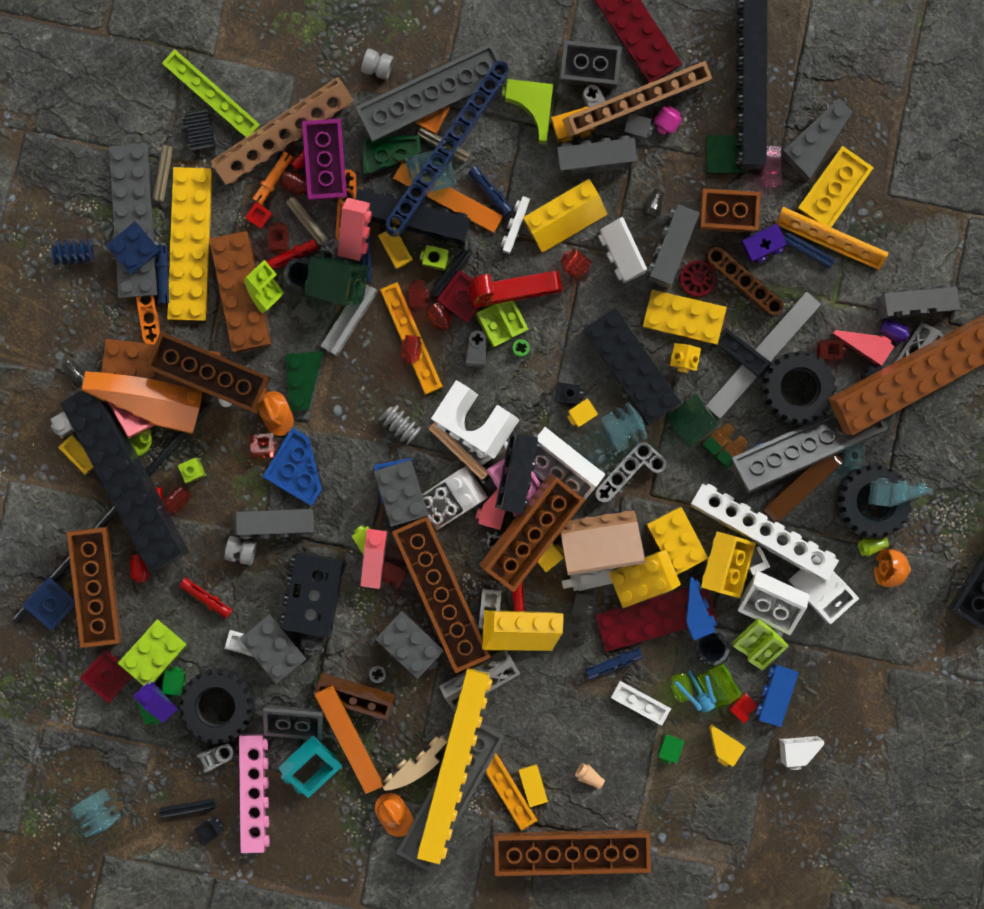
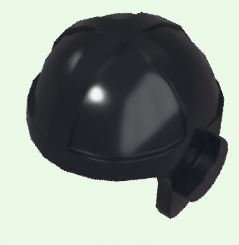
M294 258L283 267L284 280L287 285L294 287L295 291L303 292V290H307L317 278L315 266L310 262L311 259Z
M718 632L717 634L711 633L700 638L696 651L698 655L697 660L712 667L725 663L730 654L729 645L724 640L726 637Z

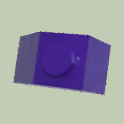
M152 681L145 684L133 696L146 711L162 723L178 710Z

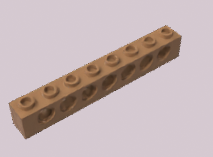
M703 61L567 116L562 121L568 136L572 137L711 80L712 76L706 61Z
M337 77L210 162L226 185L234 183L243 173L251 172L257 164L266 162L271 158L272 154L284 150L287 144L302 138V123L295 125L296 120L300 118L303 121L331 119L335 115L334 113L340 109L348 108L354 100L343 82ZM329 98H335L332 104H327ZM314 108H319L317 114L311 115V111ZM287 129L285 135L279 136L281 130ZM271 140L268 146H263L264 141ZM255 150V154L253 156H247V153L249 151ZM234 161H239L238 166L231 167Z

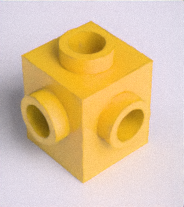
M674 343L670 366L676 367L677 371L682 373H688L689 370L697 371L701 348Z

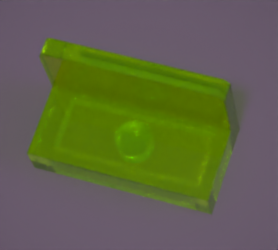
M724 663L697 675L707 694L709 693L705 676H709L713 695L716 699L715 709L732 703L742 695Z

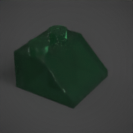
M697 393L666 416L676 434L688 449L720 424Z

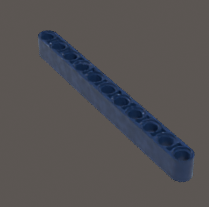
M496 61L491 66L388 217L386 222L387 234L392 237L400 236L506 81L509 72L506 62ZM495 70H502L504 74L498 75ZM485 85H492L494 89L488 90L485 88ZM481 100L484 104L477 105L474 101ZM470 115L473 117V120L468 121L464 116ZM459 130L463 135L457 136L453 132ZM448 145L451 146L453 150L445 151L443 147ZM440 161L442 165L440 167H436L432 164V162ZM428 176L431 178V181L424 182L422 177ZM417 191L421 194V196L419 198H415L411 195V193ZM407 207L410 209V212L405 214L400 209ZM398 223L400 227L398 229H392L390 227V224Z

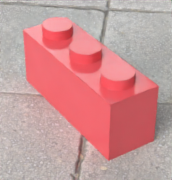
M347 198L342 207L338 256L360 261L362 255L367 253L368 243H366V239H368L370 227L367 226L372 216V212L369 211L370 203Z

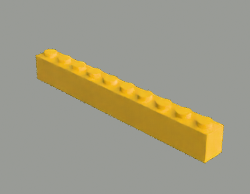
M470 668L466 670L417 859L440 864L441 859L445 860L448 848L444 846L446 840L450 841L453 830L449 829L451 821L455 822L457 810H454L455 805L460 803L462 792L459 791L461 784L465 785L467 773L464 771L466 765L470 766L472 754H469L471 746L475 747L477 735H474L475 730L480 728L482 717L479 716L481 709L485 710L487 698L484 697L486 690L490 691L492 679H489V673Z

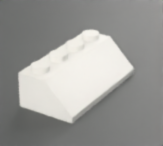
M544 427L537 436L539 448L534 457V474L544 481L551 473L586 500L605 474Z

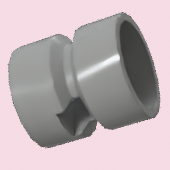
M368 48L362 62L361 72L368 75L375 73L377 78L387 81L393 66L394 56L387 54L379 56V52Z
M230 536L226 545L224 560L232 562L239 560L240 564L251 566L257 542L247 539L243 542L238 537Z

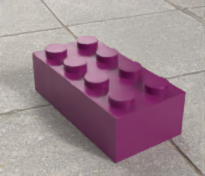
M341 119L302 121L308 201L346 199Z

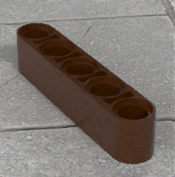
M716 247L708 252L706 255L707 263L766 315L774 317L782 312L783 302L724 250ZM718 253L720 261L714 262L711 259V254ZM727 265L733 266L735 273L728 274L725 267ZM744 277L749 280L748 287H743L740 284L741 278ZM755 290L763 292V299L760 300L755 297ZM771 302L778 305L777 312H772L769 309Z
M836 454L807 467L776 495L762 511L773 523L779 522L841 465L843 459Z

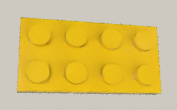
M842 146L797 209L811 219L832 227L873 167Z
M652 290L643 327L718 345L727 307Z

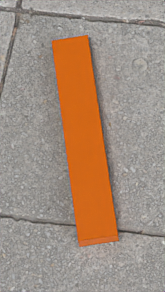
M403 162L393 179L410 187L420 171ZM428 176L422 177V180L424 182H430L431 178ZM439 181L436 182L427 198L455 213L467 214L472 222L492 233H495L503 218L501 214Z
M334 686L315 693V697L365 794L383 787V782Z

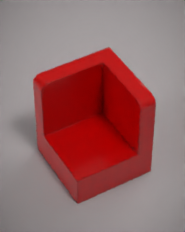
M255 202L245 218L262 230L269 218L272 219L274 215Z
M743 692L728 709L741 722L745 723L749 719L748 715L757 707V704Z

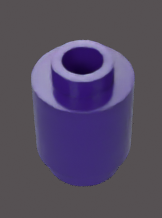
M885 319L879 330L883 334L882 336L897 344L905 342L910 333L907 331V326L892 319Z

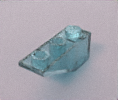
M877 478V481H871L868 504L892 507L931 493L933 489L928 488V484L916 483V486H910L908 481L897 480V483H889V479Z

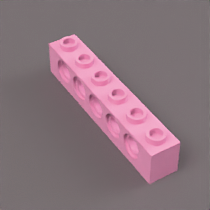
M241 734L239 736L241 853H264L266 847H269V835H266V828H269V816H266V808H269V797L265 796V789L269 787V779L265 777V770L268 769V758H265V750H268V738H265L264 734ZM250 750H257L259 757L257 759L251 758L249 755ZM251 769L258 770V778L250 776ZM256 788L260 793L259 797H252L250 789ZM257 808L260 815L258 817L252 816L250 809ZM252 827L258 828L260 835L253 836L250 829Z

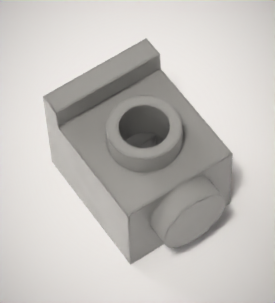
M65 412L51 419V427L56 435L59 434L61 439L74 432Z

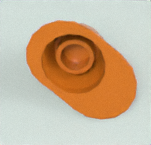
M276 391L267 392L258 409L259 414L269 432L277 436L286 435L293 427V414L281 393Z
M386 793L377 799L375 813L385 830L395 837L406 835L414 819L403 799L395 793Z

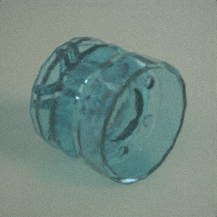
M630 403L625 405L627 414L620 407L618 408L619 418H616L612 412L600 418L612 445L618 453L630 447L628 438L631 437L636 444L639 443L636 434H639L642 440L648 438L643 420Z
M106 788L97 791L69 809L75 820L85 818L86 821L79 826L80 829L88 825L90 826V829L83 833L85 837L104 831L121 817L120 812L112 816L109 813L117 808L116 805L106 808L105 804L111 799Z

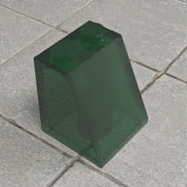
M322 256L311 257L308 264V278L305 282V295L344 306L361 304L364 300L370 266Z

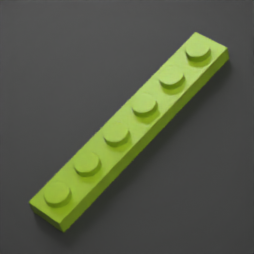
M174 49L162 62L168 70L245 138L259 129L261 125L178 51Z

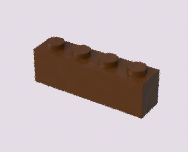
M321 673L315 693L334 686L344 708L388 721L395 694Z

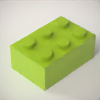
M157 619L118 664L141 685L144 686L150 681L155 683L187 647V644Z

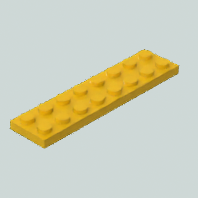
M173 167L168 320L207 321L213 171L211 168Z

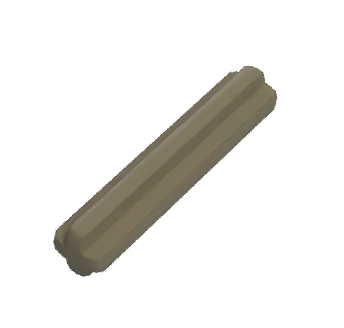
M422 127L417 132V135H420V139L435 147L442 140L440 136ZM448 145L443 147L445 151L453 150L452 147ZM460 148L454 157L462 162H466L469 153Z
M167 145L162 146L153 200L157 202L164 201L173 148Z
M295 197L290 198L286 205L318 245L322 246L321 244L325 239L328 240V238Z

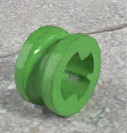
M523 339L516 340L512 346V351L517 357L526 356L530 350L529 343ZM518 343L526 346L524 353L516 351Z

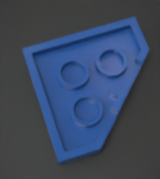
M292 427L262 477L313 506L322 491L310 438Z

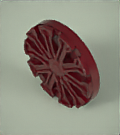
M697 260L688 263L680 274V283L683 290L692 296L708 294L716 282L714 269L704 261ZM695 264H699L698 270H696ZM703 266H706L707 269L702 272ZM688 267L692 268L693 273L688 270ZM711 272L712 276H706V274ZM686 273L690 277H684L683 275ZM706 280H711L712 284L707 283ZM684 281H691L689 284L684 285ZM694 285L693 290L690 291L689 288ZM703 285L708 288L707 291L704 290ZM697 287H699L700 293L696 292Z

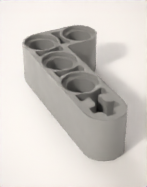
M637 444L598 486L595 491L596 499L600 502L610 501L642 465L653 473H659L666 468V460L649 444ZM640 446H644L648 450L645 457H641L638 454ZM654 459H659L662 463V467L659 470H655L652 467ZM627 460H631L635 464V468L632 471H628L625 468ZM615 474L622 477V482L619 485L612 483V476ZM608 482L611 487L615 488V491L613 492L610 489L607 492L608 498L603 497L601 499L599 491L606 490L608 486L605 483Z

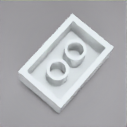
M756 571L741 597L738 611L754 619L759 618L765 624L791 635L807 609L810 595Z

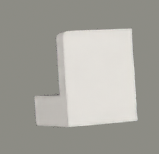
M756 546L748 570L750 575L770 567L760 546Z

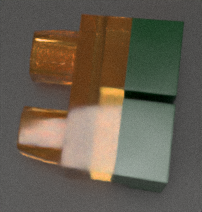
M726 423L721 428H717L700 444L712 456H715L714 458L726 469L733 465L732 457L743 453V449L748 443L742 435L735 441L729 438L735 430L729 423Z

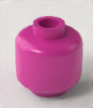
M670 105L668 107H661L654 118V123L657 125L655 129L664 135L666 132L673 134L682 122L681 113Z

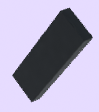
M725 328L720 334L717 346L760 378L771 362L729 329Z

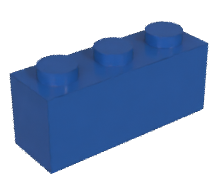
M777 664L769 668L767 674L769 681L767 686L764 685L761 696H763L761 704L758 703L755 711L758 720L778 727L782 726L799 674L798 671Z

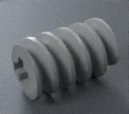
M398 405L390 406L378 420L382 421L385 419L384 426L391 424L389 431L396 430L395 436L402 435L400 441L408 440L407 446L418 435L421 427L419 426L414 429L415 421L408 423L410 417L403 418V410L397 413Z

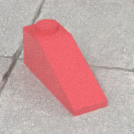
M835 330L831 334V336L877 367L883 365L895 347L891 344L892 341L885 336L880 337Z
M497 489L484 503L482 509L478 508L475 519L479 520L478 524L500 530L505 510L495 508L498 495Z
M367 529L361 576L362 587L380 589L388 531Z

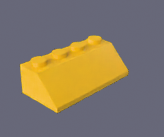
M588 179L524 216L523 222L541 253H544L608 214L591 180Z
M484 610L482 650L552 651L563 633V614L555 612Z

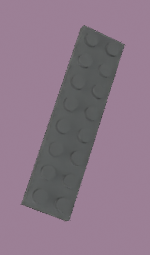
M490 43L356 106L355 110L373 143L472 96L491 66L496 61L501 60L493 44ZM495 70L498 75L504 74L502 70ZM485 85V88L487 89L492 85Z
M148 144L109 146L115 237L136 221L155 243ZM156 256L132 276L116 258L119 298L158 296L157 271L155 267Z
M831 413L734 456L731 461L748 493L881 435L888 431V427L882 419L854 435L843 433L835 413Z
M481 723L480 728L475 730L474 735H477L475 747L471 746L469 754H472L470 766L466 765L464 771L467 773L465 785L461 784L459 790L462 792L461 801L455 805L454 810H457L455 822L451 821L449 829L455 828L505 737ZM437 780L396 852L429 872L435 863L417 859V854Z

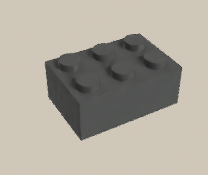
M564 40L560 84L596 85L599 88L616 89L622 46Z
M412 460L374 471L391 527L429 515Z
M403 610L375 639L417 679L445 650Z
M271 613L239 638L276 684L306 660L304 653L286 631L282 629Z

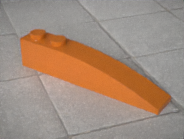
M85 371L81 389L98 399L114 404L119 409L123 408L131 412L132 415L138 418L142 417L155 426L191 434L194 431L203 393L201 390L158 380Z

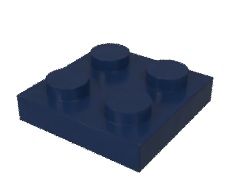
M136 221L106 245L131 276L161 252Z
M48 576L22 606L52 631L75 606V599Z

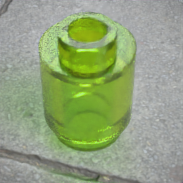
M686 673L672 675L670 683L674 699H678L679 702L688 701L689 699L675 685V682L678 681L692 696L693 692L689 677H687Z

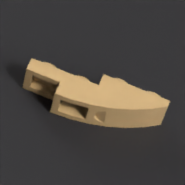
M443 735L439 738L436 736L428 744L430 748L426 752L422 750L415 758L417 760L416 763L411 758L407 761L403 759L396 767L399 770L394 775L390 773L385 778L383 789L385 791L396 789L424 776L440 762L436 754L448 740Z

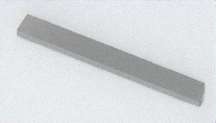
M806 292L755 350L771 362L821 304ZM741 365L705 407L720 419L757 376Z

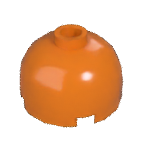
M882 549L878 553L876 560L879 561V567H874L877 583L883 585V587H897L904 583L911 571L906 556L894 549Z

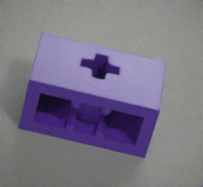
M778 224L740 242L749 262L755 261L756 264L766 260V255L772 253L774 256L783 252V247L787 245ZM762 241L763 243H768L766 248H761Z

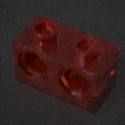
M574 248L571 252L567 250L560 261L562 263L561 269L577 281L582 279L592 264L590 259Z

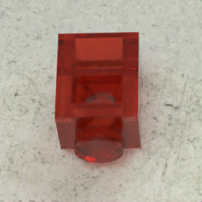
M273 223V226H268V249L270 252L290 250L289 228L284 226V223ZM279 234L283 235L281 241L276 240V236Z
M414 280L413 284H409L410 309L429 308V302H425V300H429V288H425L424 280Z
M843 340L817 341L818 358L821 357L824 360H843V356H846V345H843ZM829 347L834 349L833 354L828 353Z
M273 433L249 435L251 459L274 457V451H277V440H273Z
M386 561L383 564L382 581L393 585V582L397 583L396 588H400L408 570Z

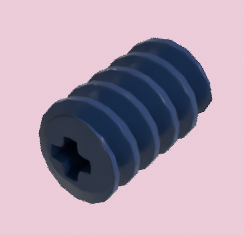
M83 239L80 240L79 245H77L75 240L72 241V245H69L68 240H65L64 246L58 240L56 246L52 245L54 265H58L60 262L65 265L67 261L69 264H74L75 261L77 264H81L82 261L88 264L90 260L93 263L94 248L91 240L88 239L87 245L84 244Z

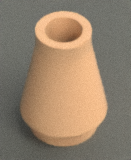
M581 764L575 773L578 781L600 789L605 782L589 764Z

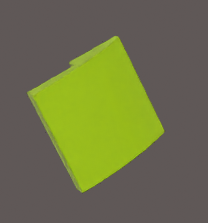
M265 260L244 278L249 295L262 314L285 293L274 281L273 278L277 274Z
M514 301L494 304L475 314L492 348L529 330Z
M759 618L733 641V647L748 656V661L762 671L788 648V644Z

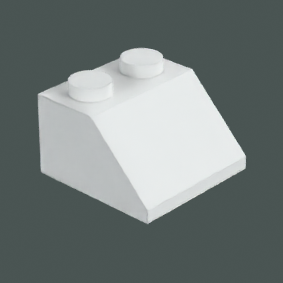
M818 736L779 739L781 763L789 767L790 770L801 769V766H806L822 748L824 740Z

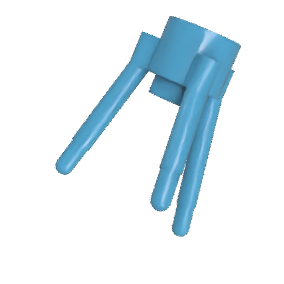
M688 671L699 693L696 697L697 701L678 681L675 682V685L695 705L697 711L701 710L705 713L716 706V699L713 695L709 676H705L709 693L707 694V692H702L692 671Z

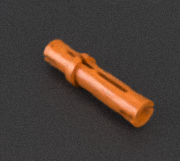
M283 151V154L265 181L262 180L260 188L252 197L256 202L259 196H261L258 204L263 205L269 193L274 191V186L294 159L290 155L284 161L288 155L287 152Z

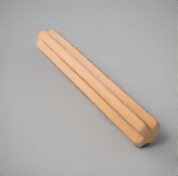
M436 422L433 423L429 430L481 480L485 479L489 474L487 470L446 431L444 432L437 428Z

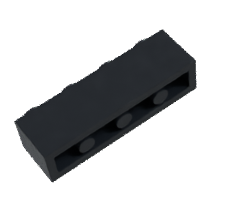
M511 432L509 435L495 508L523 514L527 507V492L531 487V472L535 468L534 457L539 448L538 437Z

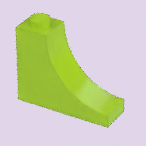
M507 79V85L503 84L502 90L505 102L521 107L532 117L538 130L539 144L546 145L553 84Z

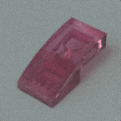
M767 146V165L761 171L762 187H781V146Z

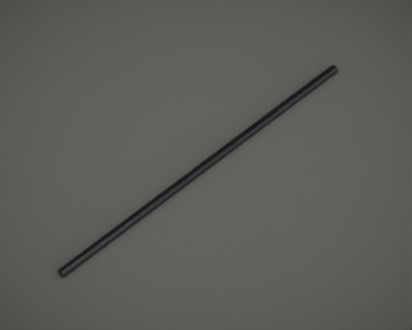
M204 404L199 410L195 426L209 412L210 408ZM182 431L178 433L146 469L149 477L189 433ZM114 506L94 528L105 527L118 513ZM69 556L50 576L54 581H57L70 566ZM22 607L12 619L19 623L29 611Z

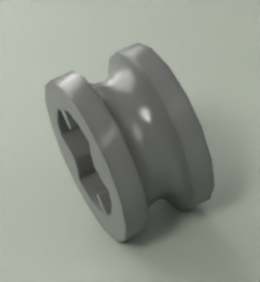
M374 666L369 672V677L372 682L380 683L385 680L386 671L381 666ZM380 669L382 670L380 673L383 672V677H379L376 680L374 679L375 676H372V672Z

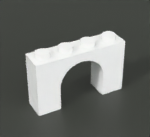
M456 380L431 419L437 423L436 427L444 432L449 430L451 437L458 441L462 438L464 440L462 443L470 449L476 447L478 454L485 458L488 455L494 459L519 422V419L497 405L482 427L474 431H466L464 424L465 416L478 394Z

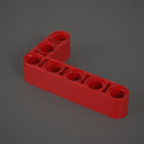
M551 271L492 282L490 274L479 275L473 278L468 290L472 307L476 308L555 294L563 291L559 271Z

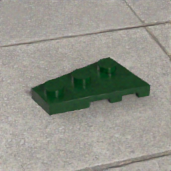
M420 135L384 137L373 143L370 138H362L364 177L421 156Z
M324 351L285 354L289 408L291 411L309 410Z

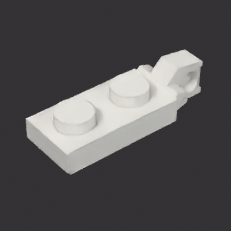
M613 568L570 575L571 579L562 581L563 589L573 587L574 591H581L612 584L608 572L612 571Z

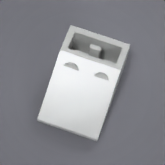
M468 466L458 470L422 494L428 510V517L436 531L488 498Z
M815 555L811 562L814 565H820L821 559ZM802 569L788 580L796 589L810 595L808 603L828 624H832L859 599L834 571L826 583Z

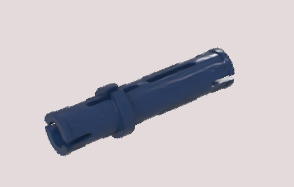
M476 165L470 169L468 174L488 196L490 203L494 204L504 217L512 212L513 208L503 198L502 192H498Z
M158 245L157 247L161 252L156 255L155 263L157 268L158 304H168V267H170V263H168V246Z
M638 647L624 654L619 653V656L587 668L586 672L591 681L618 668H626L629 664L644 658Z

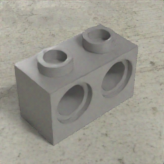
M482 588L478 628H483L484 610L500 611L502 590Z

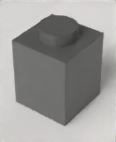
M629 113L623 135L645 141L647 136L651 137L653 126L650 125L652 119Z

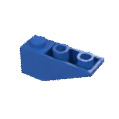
M690 577L688 579L685 623L691 638L696 640L716 632L714 627L717 624L713 615L709 616L707 612L709 605L706 598H702L699 591L702 588L698 579L694 580L693 577Z

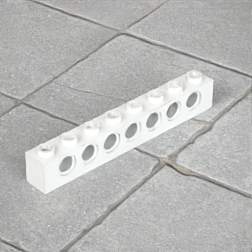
M710 484L701 485L690 505L692 508L825 583L828 581L839 561L836 559L835 554L827 550L825 552L818 549L819 546L811 541L805 542L801 539L802 536L792 531L789 533L778 522L773 524L767 520L768 517L760 512L756 514L750 511L751 507L748 505L734 502L732 496L726 493L723 495L718 493L716 487ZM712 498L717 499L719 506H710L709 500ZM726 509H735L736 515L729 517L726 514ZM745 517L751 518L753 525L745 526L743 519ZM767 527L770 530V535H761L760 528ZM777 537H785L787 544L785 546L779 545ZM801 546L804 554H795L794 547ZM814 555L818 556L821 559L820 565H814L811 562V557Z

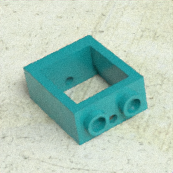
M312 736L279 769L282 773L281 778L286 784L289 785L291 783L299 795L303 793L309 798L342 765L330 750ZM317 754L326 763L302 784L293 774L312 756Z

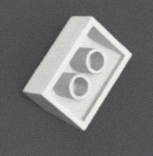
M621 217L600 229L601 235H598L602 246L606 245L609 251L606 254L610 263L614 262L617 268L614 271L618 280L626 283L645 274L647 267L624 218Z

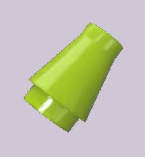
M886 537L863 538L858 542L861 555H866L867 557L889 547Z

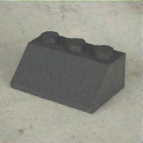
M266 705L264 707L265 736L309 739L314 736L317 740H322L325 723L323 710Z

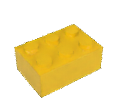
M678 507L645 524L658 550H667L676 574L708 559L682 507Z
M717 531L713 539V547L708 557V564L702 578L701 587L741 598L756 543Z
M666 549L644 557V564L618 567L608 572L623 608L666 593L681 585Z

